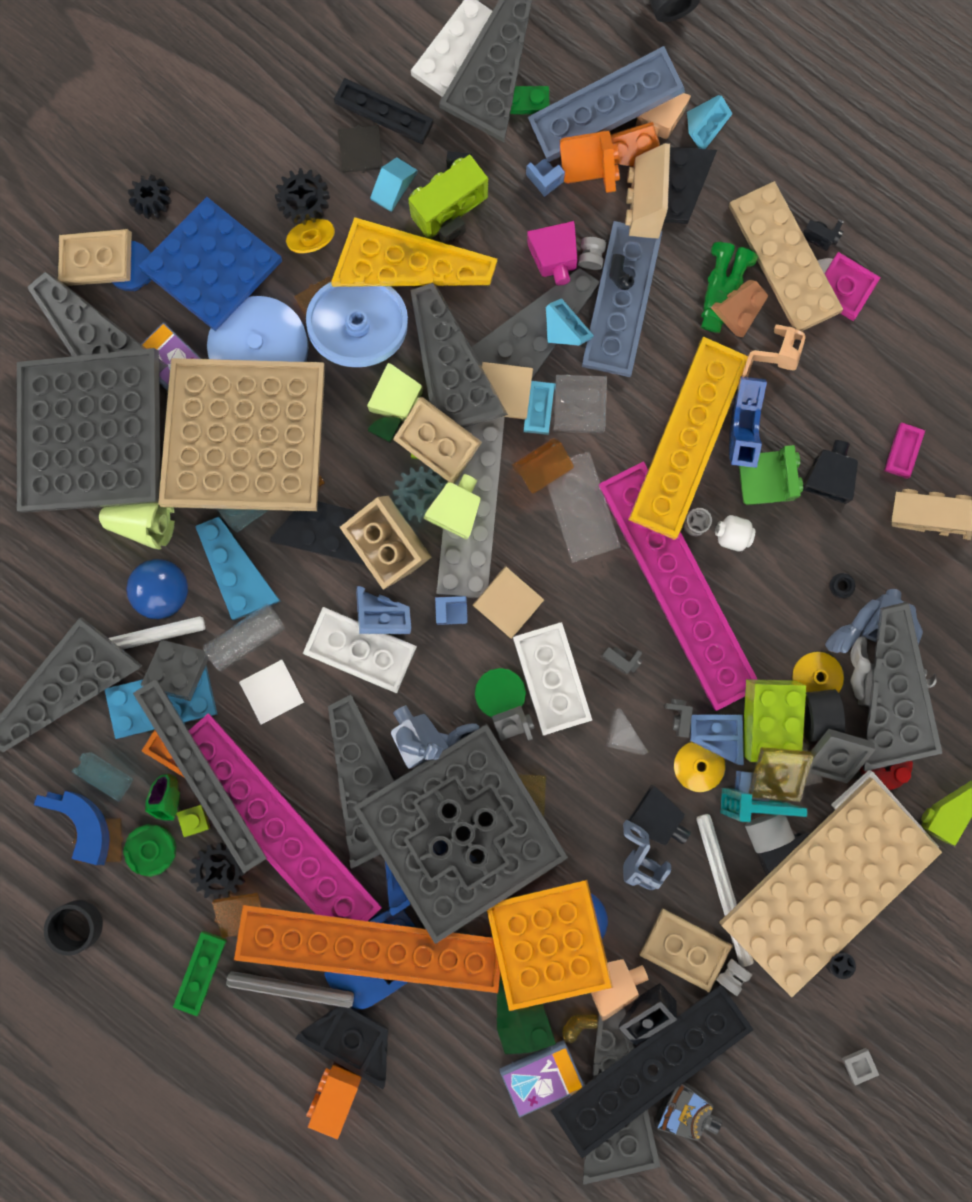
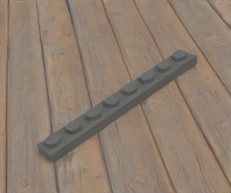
M155 679L133 693L242 872L245 873L267 859V856L159 681Z

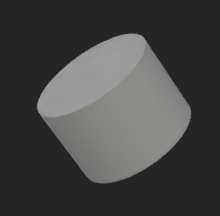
M765 814L745 824L756 853L774 850L795 839L786 815Z

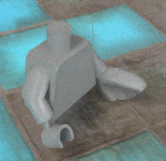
M860 636L855 641L851 650V661L855 669L850 682L854 695L858 699V705L869 708L874 664L870 663L868 659L867 638ZM924 669L925 677H926V676H927V670ZM936 674L931 679H926L928 688L936 684Z

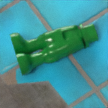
M714 242L712 244L711 254L716 258V265L708 277L704 311L701 315L703 318L702 329L720 333L722 325L725 323L711 307L715 303H722L728 299L727 295L740 288L743 284V274L746 268L754 266L757 262L758 255L755 252L739 247L735 254L732 272L727 277L726 271L733 256L735 245L726 242Z

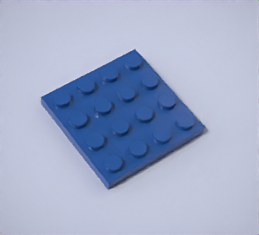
M206 197L139 265V268L178 302L216 331L282 262V258Z

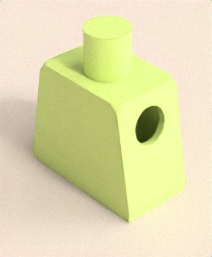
M388 363L367 405L370 412L378 415L396 417L405 421L421 397L423 388L418 382Z
M464 474L458 486L448 482L427 510L423 519L467 540L471 534L481 499L472 493L477 480Z

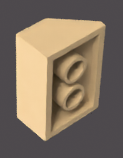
M665 143L637 156L634 166L628 169L627 183H631V188L627 190L626 204H630V210L626 212L625 225H629V236L659 239L668 210L670 144Z
M389 496L377 497L340 527L383 590L411 574L432 558Z

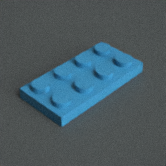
M205 666L191 701L167 695L184 723L204 718L208 713L211 716L217 715L207 666ZM143 680L105 689L115 739L155 730L133 694L142 688L141 683Z

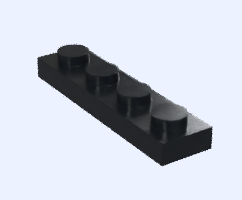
M344 78L334 97L335 104L422 145L434 124L432 118Z

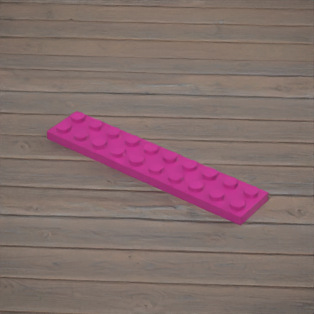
M643 461L598 484V487L714 711H717L745 697L746 679H758L681 532L678 538L674 540L628 520L648 472Z
M209 713L189 730L267 856V860L316 915L368 921L382 908Z

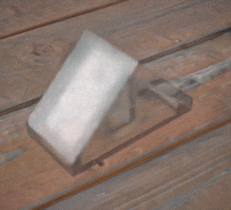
M621 708L615 709L606 746L642 755L648 753Z

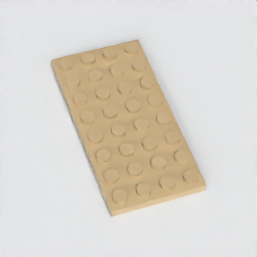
M869 777L719 923L793 997L830 961L832 956L839 953L927 868L942 851L879 784Z

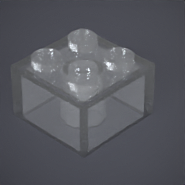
M556 375L554 382L553 432L603 433L606 428L607 376Z

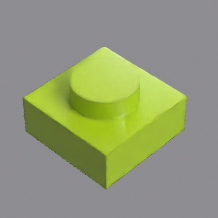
M202 805L177 812L184 837L211 829L206 811Z

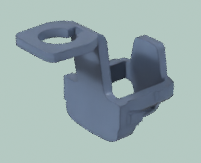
M626 820L623 823L624 836L640 846L637 851L633 850L624 862V881L632 886L638 884L649 890L659 889L671 872V864L666 861L660 866L657 862L645 857L650 849L649 834L640 826ZM630 829L636 831L642 838L636 837ZM642 865L653 871V878L639 871L638 867Z

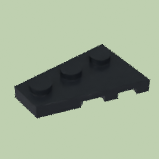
M670 147L668 210L664 223L688 224L717 150Z

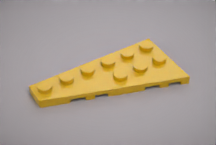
M354 217L331 284L332 287L425 286L430 283H434L437 286L490 285L498 259Z

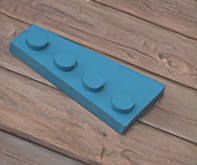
M220 517L195 526L232 620L281 602Z

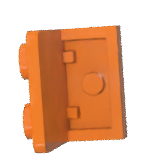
M610 131L565 137L560 140L561 164L565 172V183L603 178L606 193L616 191L615 181L620 180L619 167L614 164V160L619 159L617 143L612 144Z

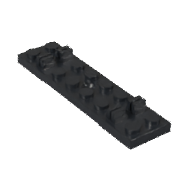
M719 985L678 1015L676 1021L647 1038L550 1111L583 1159L754 1029L725 988ZM652 1064L658 1068L657 1074L653 1076L648 1073V1067Z

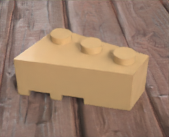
M903 489L902 492H896L892 527L925 532V530L940 532L939 535L949 536V533L963 534V539L971 540L972 497L956 495L955 498H949L939 492H929V495H921L916 490Z

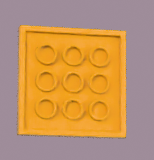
M587 880L502 900L487 910L509 1011L613 988Z

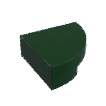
M396 417L378 419L368 428V432L391 443L402 420Z

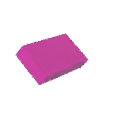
M901 422L898 425L884 471L906 479L910 478L926 430Z

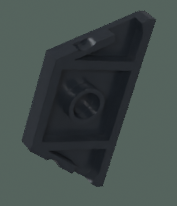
M317 501V511H294L270 539L272 543L366 565L340 529L344 523L356 515L355 511Z
M337 1006L300 1031L296 1036V1040L379 1088L384 1089L386 1084L388 1027L355 1008Z

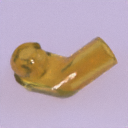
M597 1015L572 1016L563 1027L562 1034L564 1040L568 1043H573L577 1040V1036L583 1029H597Z

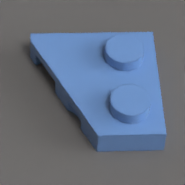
M357 586L359 634H410L411 619L409 606L393 602L383 595L376 597L365 592L364 587Z
M692 715L690 726L691 742L737 765H744L742 715Z

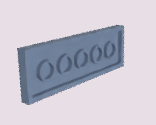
M663 46L529 116L528 119L547 161L550 162L561 156L560 140L562 138L611 131L685 93V89Z
M617 221L613 222L590 326V332L594 337L587 341L582 367L631 377L662 231L659 239L629 236V225ZM613 254L625 256L623 271L629 274V277L633 276L634 285L628 290L619 289L610 279L609 274Z

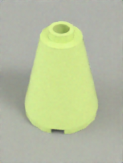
M158 503L104 507L99 513V521L103 528L153 549H162L161 546H167L173 534L175 521L170 520V512L174 513V508L160 507Z

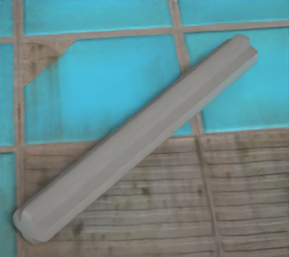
M233 971L228 974L226 985L231 988L351 1008L354 1002L353 992Z

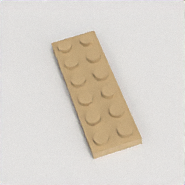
M775 181L729 203V208L751 250L758 255L757 261L792 328L804 331L843 311L838 298Z

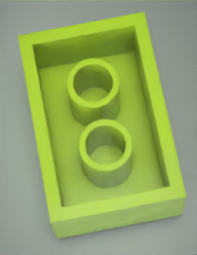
M470 154L464 159L462 157L457 159L449 170L436 174L428 185L423 188L418 187L411 193L408 198L411 218L426 238H433L439 233L441 225L450 218L454 220L458 216L462 217L488 198V177Z
M746 679L743 757L750 762L802 763L806 685L792 680Z

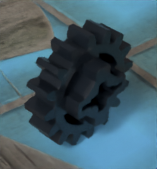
M299 168L297 175L292 170L289 171L290 178L287 179L282 176L283 185L276 186L279 193L275 194V199L279 202L277 204L279 211H283L284 218L286 219L292 216L291 219L294 224L297 223L298 219L302 220L303 225H306L309 218L313 223L316 222L315 216L317 214L321 217L324 216L322 208H329L326 200L330 199V194L326 191L328 189L326 182H322L320 174L314 177L312 170L304 174L302 168ZM290 206H295L296 208H298V210H295Z
M223 842L218 843L216 849L213 844L207 845L208 852L201 849L198 851L201 858L192 859L196 867L190 869L189 872L195 874L196 877L191 880V883L198 882L199 886L196 892L205 890L204 898L206 899L211 894H214L215 901L220 899L221 894H223L225 899H228L230 891L235 894L240 891L237 884H245L246 881L241 878V875L247 874L248 871L242 872L228 847L224 849ZM222 854L227 857L225 859H217L213 855ZM226 864L221 875L211 878L215 874L216 868ZM233 865L235 867V877L231 874ZM203 866L206 868L205 877H203L202 873ZM216 883L225 888H214L210 885Z

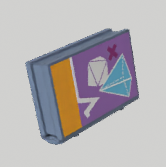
M164 322L141 344L146 349L155 348L159 350V359L168 365L159 373V383L167 391L169 389L171 358L201 359Z
M565 1040L515 1062L512 1061L511 1064L500 1068L501 1076L519 1117L571 1095L583 1086L582 1079Z

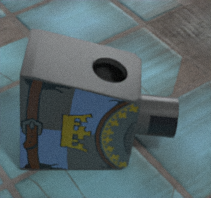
M687 1082L682 1083L664 1097L654 1119L657 1129L693 1140H699L704 1129L717 1134L722 1125V1119L711 1114L713 1110L711 1100Z

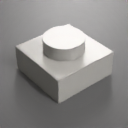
M867 1048L842 1058L854 1085L879 1076Z

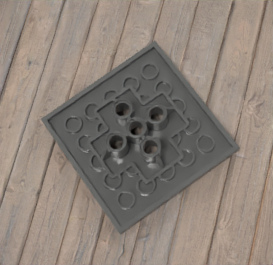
M487 724L443 750L438 760H427L353 806V809L435 944L568 858ZM447 803H452L455 807V813L450 818H445L442 815V807ZM482 812H488L491 816V821L487 826H481L478 822V817ZM460 826L468 828L469 835L465 840H458L456 838L455 832ZM443 840L446 843V850L443 854L437 855L433 852V845L436 841ZM474 849L482 851V859L477 863H472L469 859L470 852Z

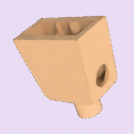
M683 93L638 116L636 127L653 122L657 136L668 139L686 111L691 96Z
M624 959L608 962L613 988L591 993L602 1021L638 999L639 994L636 985L649 980L643 965L628 970Z

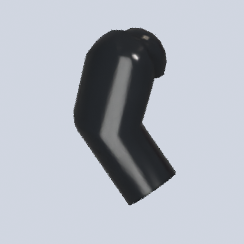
M613 254L609 274L610 279L619 289L628 290L634 285L633 276L629 277V274L623 271L625 256Z

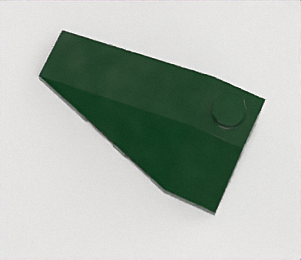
M500 972L497 993V1031L504 1053H531L555 1045V1038L544 1004L509 1011Z

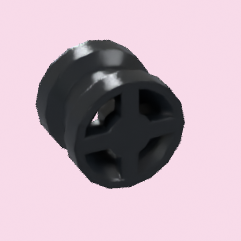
M843 950L832 956L825 965L827 970L839 979H848L856 971L855 960Z

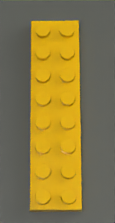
M703 337L701 339L628 520L674 540L678 538L738 387L748 356Z

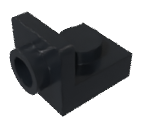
M839 219L833 229L830 230L824 223L810 220L803 231V235L806 241L827 251L832 243L836 245L844 231L840 230L844 221Z

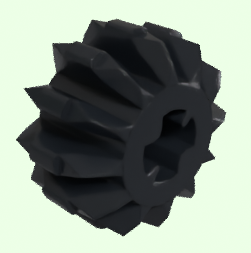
M151 174L148 180L141 175V182L132 181L134 189L128 190V194L131 197L129 204L131 207H134L136 214H143L145 218L149 219L152 214L159 218L160 211L167 213L168 209L165 205L172 204V200L169 197L171 191L169 187L165 186L166 183L163 179L159 178L157 180Z

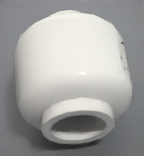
M729 515L723 522H718L715 535L718 536V542L722 547L743 551L746 547L749 548L752 545L755 529L752 528V523L749 520Z

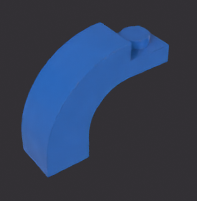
M740 376L730 424L729 458L731 465L757 468L762 446L759 437V423L767 384L765 379Z
M65 791L64 795L47 792L46 796L37 795L34 803L35 806L62 812L74 822L77 830V842L72 859L94 865H105L110 840L107 822L100 809L88 798L74 792Z

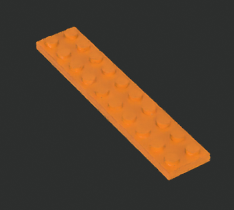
M243 905L234 956L236 961L498 993L500 967L494 940L491 937L452 933L435 944L427 930L422 928Z

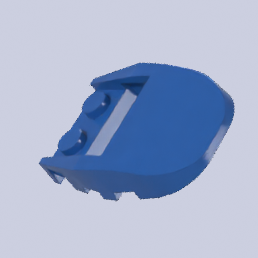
M404 909L394 916L390 914L389 910L382 914L379 912L368 920L369 922L417 928ZM325 972L326 980L332 989L354 993L352 1008L355 1009L368 1008L407 984L404 981L393 980L391 983H388L386 979Z

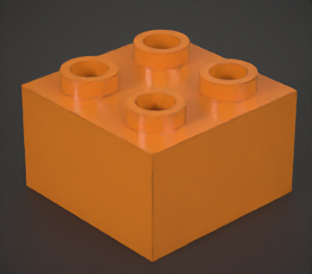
M336 1062L333 1063L331 1069L326 1068L317 1088V1091L321 1092V1094H315L306 1116L311 1118L308 1128L338 1140L362 1077Z

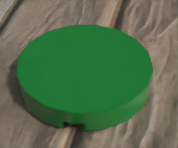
M503 668L489 670L482 675L476 684L475 690L477 705L483 713L491 718L494 715L518 706L522 707L526 695L524 683L520 677L511 670Z
M147 824L136 828L128 835L123 851L125 862L133 872L152 877L163 873L172 865L176 857L177 846L174 837L168 829L160 825Z

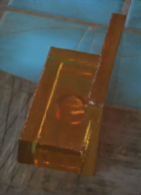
M553 438L512 464V467L522 477L529 491L535 493L573 469L574 465L561 442Z

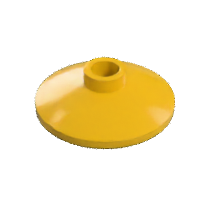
M316 219L314 223L308 220L306 225L300 223L288 233L286 243L288 248L296 253L317 251L332 240L335 229L328 220Z
M812 652L798 660L793 669L792 680L806 685V692L836 689L839 693L843 686L844 674L841 665L834 657L823 652ZM819 672L824 674L822 682H819L816 678Z
M689 742L676 754L674 772L678 781L685 788L695 792H706L715 788L721 782L725 773V760L723 757L693 742ZM699 762L705 763V770L702 772L697 770Z

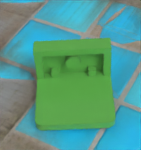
M795 445L784 446L780 451L760 453L757 468L739 466L744 504L754 505L794 501L800 497V493L803 492V481L801 477H798L797 468L800 467V456L798 452H795Z

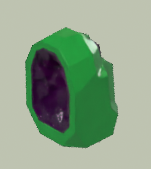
M164 774L154 781L146 799L145 812L165 821L175 819L180 801L179 783L176 776Z

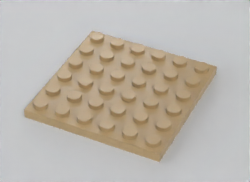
M171 358L158 503L160 507L317 511L325 378L324 362Z

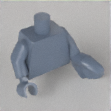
M889 589L886 591V594L881 595L877 600L869 601L859 611L851 624L839 628L828 638L825 643L826 648L831 652L846 653L854 645L860 634L876 642L880 608L903 603L901 592L897 589ZM909 604L919 645L923 630L917 619L916 608Z
M405 705L393 713L400 725L391 731V735L409 769L427 760H438L443 750L479 729V725L474 723L462 725L453 730L449 735L439 733L425 714L413 717Z

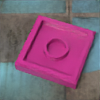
M840 252L835 255L824 273L843 308L840 314L852 321L856 319L881 278Z

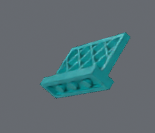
M722 788L720 813L737 821L751 822V813L807 817V808L783 801L753 800L752 794L733 788Z

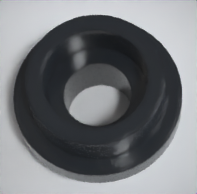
M846 573L836 574L829 583L831 593L841 599L850 597L856 587L854 579ZM840 581L845 583L844 591L838 588Z

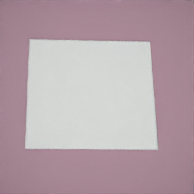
M283 660L239 682L260 724L304 703Z

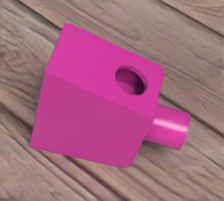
M574 221L528 231L527 244L540 274L543 277L554 275L555 283L558 286L569 283L570 276L568 272L575 270L577 266Z

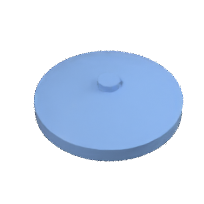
M330 282L323 286L310 301L306 313V324L311 343L322 356L336 364L347 367H367L388 359L400 348L407 333L408 316L402 298L391 286L332 287Z
M265 296L248 297L216 331L210 328L207 341L209 359L306 362L309 349L306 330L298 315L283 302Z

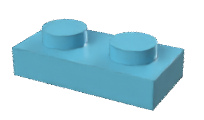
M531 381L524 432L549 434L554 383Z

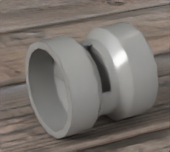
M597 237L582 238L581 249L583 251L579 255L578 265L589 270L601 269L604 260L602 253L605 252L606 242Z
M703 508L693 509L686 515L683 523L684 530L691 536L702 535L712 524L711 514Z
M731 958L727 964V970L724 973H720L716 980L734 995L738 996L742 990V984L749 981L752 974Z

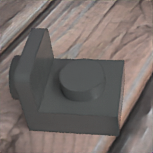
M608 647L601 655L603 659L624 674H628L629 671L634 673L643 661L639 658L642 655V652L639 650L635 651L629 661L625 659L627 655L617 647L613 649Z
M671 699V704L665 703L664 709L679 711L678 715H674L672 730L676 731V736L689 738L693 707L686 706L687 701Z
M521 706L492 716L500 741L525 732L528 741L533 739L530 732L531 729H534L533 722L529 714L524 715Z

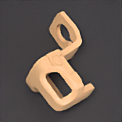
M775 325L774 333L785 337L779 354L756 350L750 352L742 377L749 376L753 361L777 363L780 368L796 370L804 347L805 334L792 327ZM796 339L801 340L798 350L793 347Z

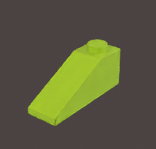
M972 780L933 804L931 808L926 809L921 818V821H923L921 827L943 842L956 846L972 818Z

